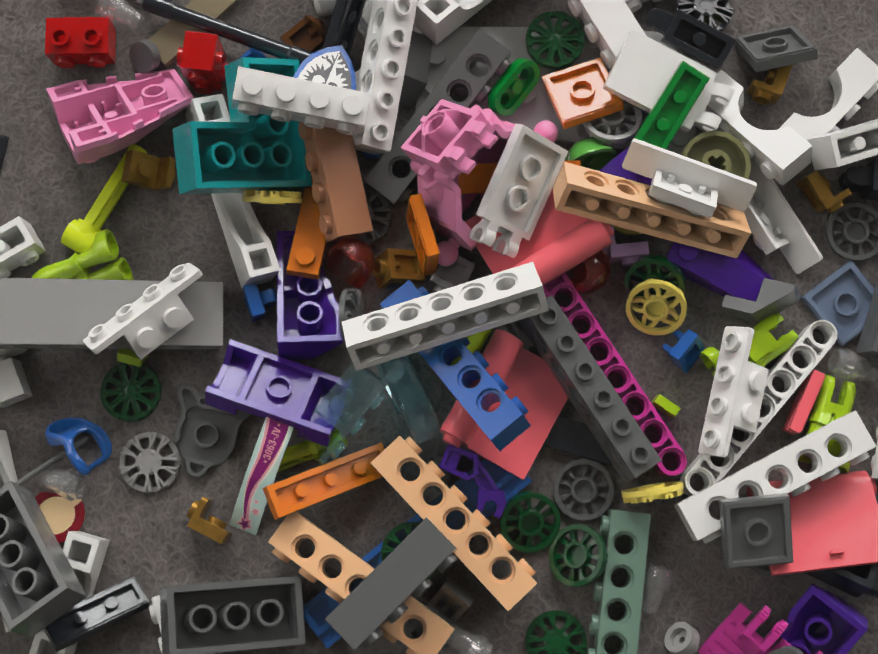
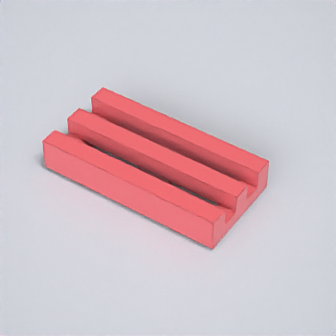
M814 369L802 382L782 431L791 435L803 431L825 379L824 373Z

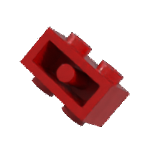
M109 17L46 18L45 55L54 65L61 68H73L75 64H87L95 68L105 67L106 64H116V27Z
M185 30L183 47H179L177 51V66H180L183 76L186 77L191 87H194L196 92L212 94L213 90L222 91V84L226 82L224 66L229 63H226L227 55L218 35Z

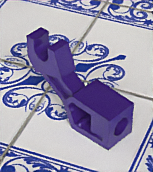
M448 444L439 468L465 481L473 479L479 487L477 509L483 511L485 502L493 501L497 506L493 516L501 518L506 505L505 493L498 489L479 461L478 454ZM461 456L469 458L470 461L473 460V474L468 476L466 472L462 473L456 470Z

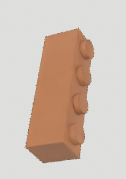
M299 122V135L305 142L307 152L305 163L307 169L311 171L313 179L312 195L314 201L318 203L320 211L319 227L322 234H325L326 242L361 237L372 232L373 228L353 136L339 133L334 128H311L305 126L304 122Z

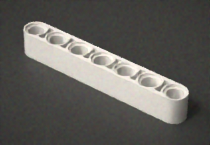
M827 320L815 321L801 331L797 341L781 355L768 371L767 384L762 400L765 410L763 416L759 417L756 433L744 432V438L741 442L731 437L728 456L724 458V462L720 467L711 462L710 455L700 453L680 478L686 495L692 496L699 492L693 490L690 486V478L694 473L701 475L703 478L704 486L701 490L722 480L837 340V330L831 322ZM814 329H818L823 333V344H819L813 339ZM794 353H799L804 358L803 368H798L793 363L792 356ZM774 376L781 378L785 386L782 393L777 392L772 386Z

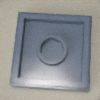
M850 260L802 296L801 300L818 321L827 320L836 327V344L842 348L862 333L875 289L852 260Z

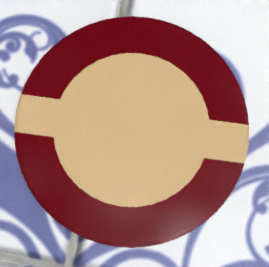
M42 491L35 497L58 543L65 542L68 531L80 530L85 518V507L81 498Z

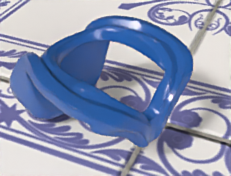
M75 417L63 418L52 422L46 428L45 437L48 444L54 447L62 444L68 459L79 472V475L89 474L92 469L105 462L112 453V444L105 431L98 425L85 419ZM82 432H87L93 436L103 455L90 465L84 462L74 448V438Z

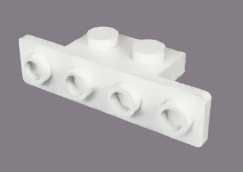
M638 139L632 140L622 164L623 169L652 179L649 196L654 197L661 203L673 204L686 209L691 214L703 215L709 218L712 217L717 203L744 212L757 188V183Z
M750 159L751 171L748 180L756 182L757 188L744 214L750 231L753 234L754 242L766 255L780 249L794 272L800 274L821 261L823 256L774 180L768 179L760 170V166Z
M191 263L178 265L171 270L169 276L162 282L149 286L143 292V296L135 302L122 306L116 312V316L108 322L95 326L83 340V343L96 355L123 336L140 359H143L194 320L177 294L203 275L202 272Z
M726 326L724 329L698 452L701 454L727 457L733 428L744 432L756 433L769 369L748 361L754 335V329L750 327Z

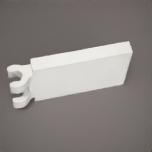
M634 29L628 33L602 89L649 113L680 62L685 61L710 78L679 128L685 132L691 130L693 125L704 132L716 131L722 118L716 114L705 112V109L710 99L724 106L726 101H731L735 89L728 85L713 82L717 75L716 72Z
M515 123L476 212V215L481 217L482 220L472 228L469 238L489 247L493 245L492 250L515 258L519 251L521 240L530 241L568 151L525 125ZM496 233H501L502 235L496 239Z

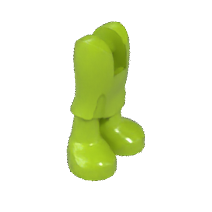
M109 229L97 233L93 246L81 254L74 253L66 260L47 265L31 276L38 279L134 280L127 260L124 257L117 258L119 255L118 243ZM112 261L97 271H91V266Z
M780 313L763 319L752 328L754 329V335L748 361L765 367L770 361L791 348L799 337L794 330L779 337L778 341L769 332L773 331L778 324L785 320ZM708 347L701 351L700 357L708 369L714 366L716 371L720 350L714 347Z
M824 375L825 379L814 402L812 414L807 421L810 425L806 435L851 413L856 396L855 383L850 381L843 382L836 404L831 402L835 387V377ZM831 439L827 445L828 452L832 456L838 457L841 452L840 444L836 440ZM801 455L798 461L812 464L810 458L806 455ZM848 461L838 467L840 473L849 472L850 462Z

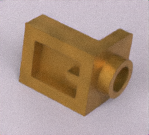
M793 64L769 69L764 82L754 79L747 88L746 94L751 95L752 99L759 104H775L782 96Z
M129 150L126 152L122 182L154 191L169 189L176 175L174 168L175 158L169 156L158 158L136 150Z
M818 171L796 182L816 213L827 209L830 214L846 204L844 198L852 194L851 190L847 188L833 196L829 181L823 175H820Z
M387 248L374 259L373 275L376 278L377 288L384 289L391 283L405 284L408 280L413 284H421L425 281V276L422 274L415 250Z
M202 497L200 502L195 500L186 516L190 519L187 527L220 544H226L232 532L225 529L228 523L212 515L209 516L208 520L204 518L213 500L207 497Z

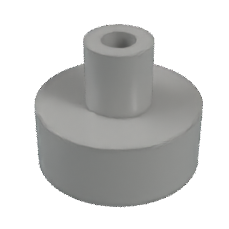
M677 622L666 632L664 639L665 647L673 654H695L699 648V633L686 622Z

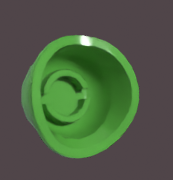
M585 138L576 142L569 149L565 161L581 160L582 167L590 166V169L599 171L617 156V152L612 147L602 144L596 138Z

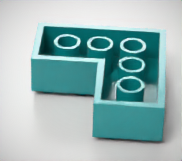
M242 57L225 65L230 122L189 121L172 129L179 194L243 193L246 190L297 191L312 186L311 171L307 169L305 163V155L307 153L305 142L301 139L298 131L299 121L281 122L272 119L269 115L259 113L255 116L246 115L238 112V109L232 108L238 66L293 77L300 66L299 60Z

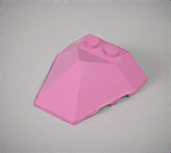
M169 69L135 73L136 80L117 82L116 76L106 77V83L88 85L87 80L84 79L47 88L46 91L60 130L77 164L95 162L102 157L135 144L189 106L194 96L176 70Z

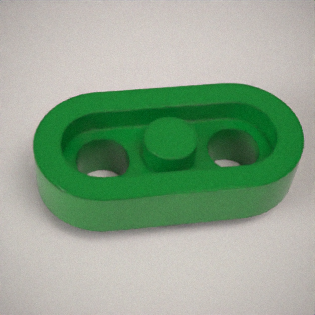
M518 58L513 61L490 90L488 95L489 108L503 116L513 114L537 85L540 77L538 65L534 61L525 58Z

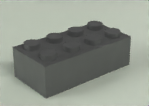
M10 481L0 488V612L10 631L32 638L85 599L87 595L32 492Z
M426 517L325 620L354 650L361 646L365 649L370 648L384 633L380 627L387 620L391 624L395 622L408 609L404 603L412 595L419 598L433 584L429 578L437 570L444 573L457 560L453 555L457 548Z
M301 576L176 585L159 589L162 654H212L306 644Z

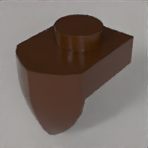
M305 15L300 22L283 34L280 39L282 43L298 46L315 53L323 47L327 32L321 19L313 15Z

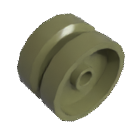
M715 130L700 133L689 141L681 153L682 156L749 179L751 171L749 152L743 143L730 133Z

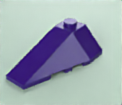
M277 231V261L280 268L277 274L278 354L280 357L289 360L313 359L343 344L339 325V303L336 301L332 286L325 275L323 267H321L319 280L287 275L286 269L295 231Z
M672 241L665 255L666 260L674 265H679V269H682V274L686 279L723 297L729 295L756 302L764 278L774 280L743 250H741L737 258Z
M811 584L791 608L786 621L789 625L782 633L780 639L784 638L792 646L801 650L803 654H816L818 651H821L823 654H847L868 630V619L841 597Z

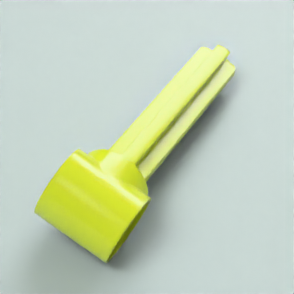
M135 144L130 145L127 150H136L147 154L142 147ZM126 153L84 220L80 218L78 220L74 219L64 230L61 243L66 247L81 254L93 246L95 235L101 231L100 229L128 186V183L122 182Z

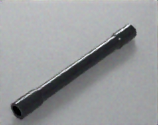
M143 0L142 8L146 12L165 19H173L211 34H217L219 37L280 59L299 60V65L314 53L177 5L171 0Z

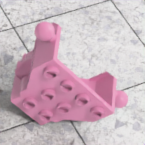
M443 99L439 101L428 116H423L420 119V125L400 148L412 160L410 167L417 175L418 194H422L431 227L439 235L448 239V241H441L437 244L440 252L437 264L450 266L456 262L460 246L472 251L477 243L469 238L472 229L462 220V213L479 193L461 194V189L458 186V175L462 172L469 174L477 164L498 163L515 124L500 120L489 108L482 110L479 105H474L470 109ZM541 121L533 130L553 143L558 138V128L551 121Z

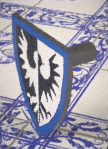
M343 45L326 47L312 53L300 64L293 78L356 90L354 68Z

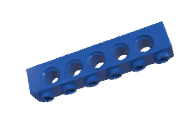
M408 280L381 302L380 305L384 309L428 295L429 293L423 286L417 289ZM466 337L419 351L421 356L499 451L504 449L531 426L524 416L529 412L517 396L510 399L505 394L509 387L497 373L493 376L489 375L485 370L489 366L488 362L478 350L472 354L467 349L470 341ZM461 357L457 364L451 365L454 359ZM481 379L476 387L469 388L473 381ZM500 402L499 407L495 411L488 412L492 404Z

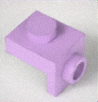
M615 234L610 237L612 244L600 251L601 255L607 256V263L622 262L623 267H631L633 263L642 259L643 256L647 257L649 255L648 241L616 244Z

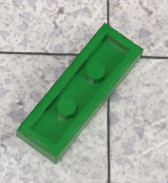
M685 61L680 62L633 139L667 149L710 78Z

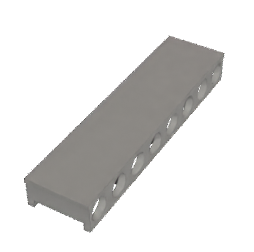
M0 278V349H89L83 343V340L95 326L108 322L116 316V312L122 306L132 304L143 296V292L149 286L159 284L162 281ZM195 281L177 294L194 320L154 350H219L223 346V282ZM121 336L105 349L132 348L124 337Z

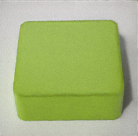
M119 349L117 361L141 367L149 354L140 359L132 349Z
M660 394L656 395L651 402L653 406L671 418L676 417L681 409Z

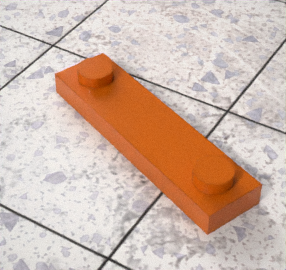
M312 186L304 190L286 271L287 275L319 280L327 242L325 234H322L319 227L320 211L318 203L313 199Z
M383 443L375 444L264 487L263 491L274 519H279L382 478L383 476L371 462L385 450Z

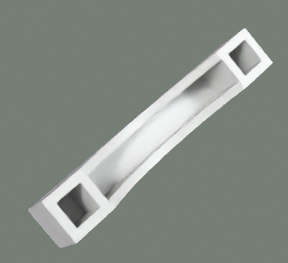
M223 94L192 99L185 114L187 122H230V115ZM243 193L211 194L241 288L252 283L259 285L271 282L279 273L280 268L271 240L258 222L250 202H242Z

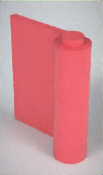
M552 188L530 241L521 240L519 251L515 258L492 250L493 245L489 247L478 242L475 245L493 274L533 262L542 286L612 244L610 237L615 233L610 224L556 210ZM475 215L465 223L472 229L482 218ZM497 232V233H496V239H497L499 236H501L502 234L499 233V232Z
M496 329L482 353V356L489 364L485 370L490 376L497 373L509 387L505 394L510 399L517 396L529 411L524 416L531 426L504 449L499 451L456 399L439 431L444 435L442 440L445 443L457 448L463 446L519 479L524 480L563 409L568 396L544 359L523 348L524 343L516 336L504 330ZM481 379L473 381L469 388L476 387ZM500 402L492 404L488 412L495 411L499 407Z
M865 470L839 473L825 481L818 477L808 482L811 487L809 490L795 497L790 492L787 493L790 497L793 563L769 565L771 576L878 564V504L875 497L877 486L875 479L871 478ZM783 480L770 481L769 483L772 487L778 489L782 485ZM747 486V497H753L752 489Z

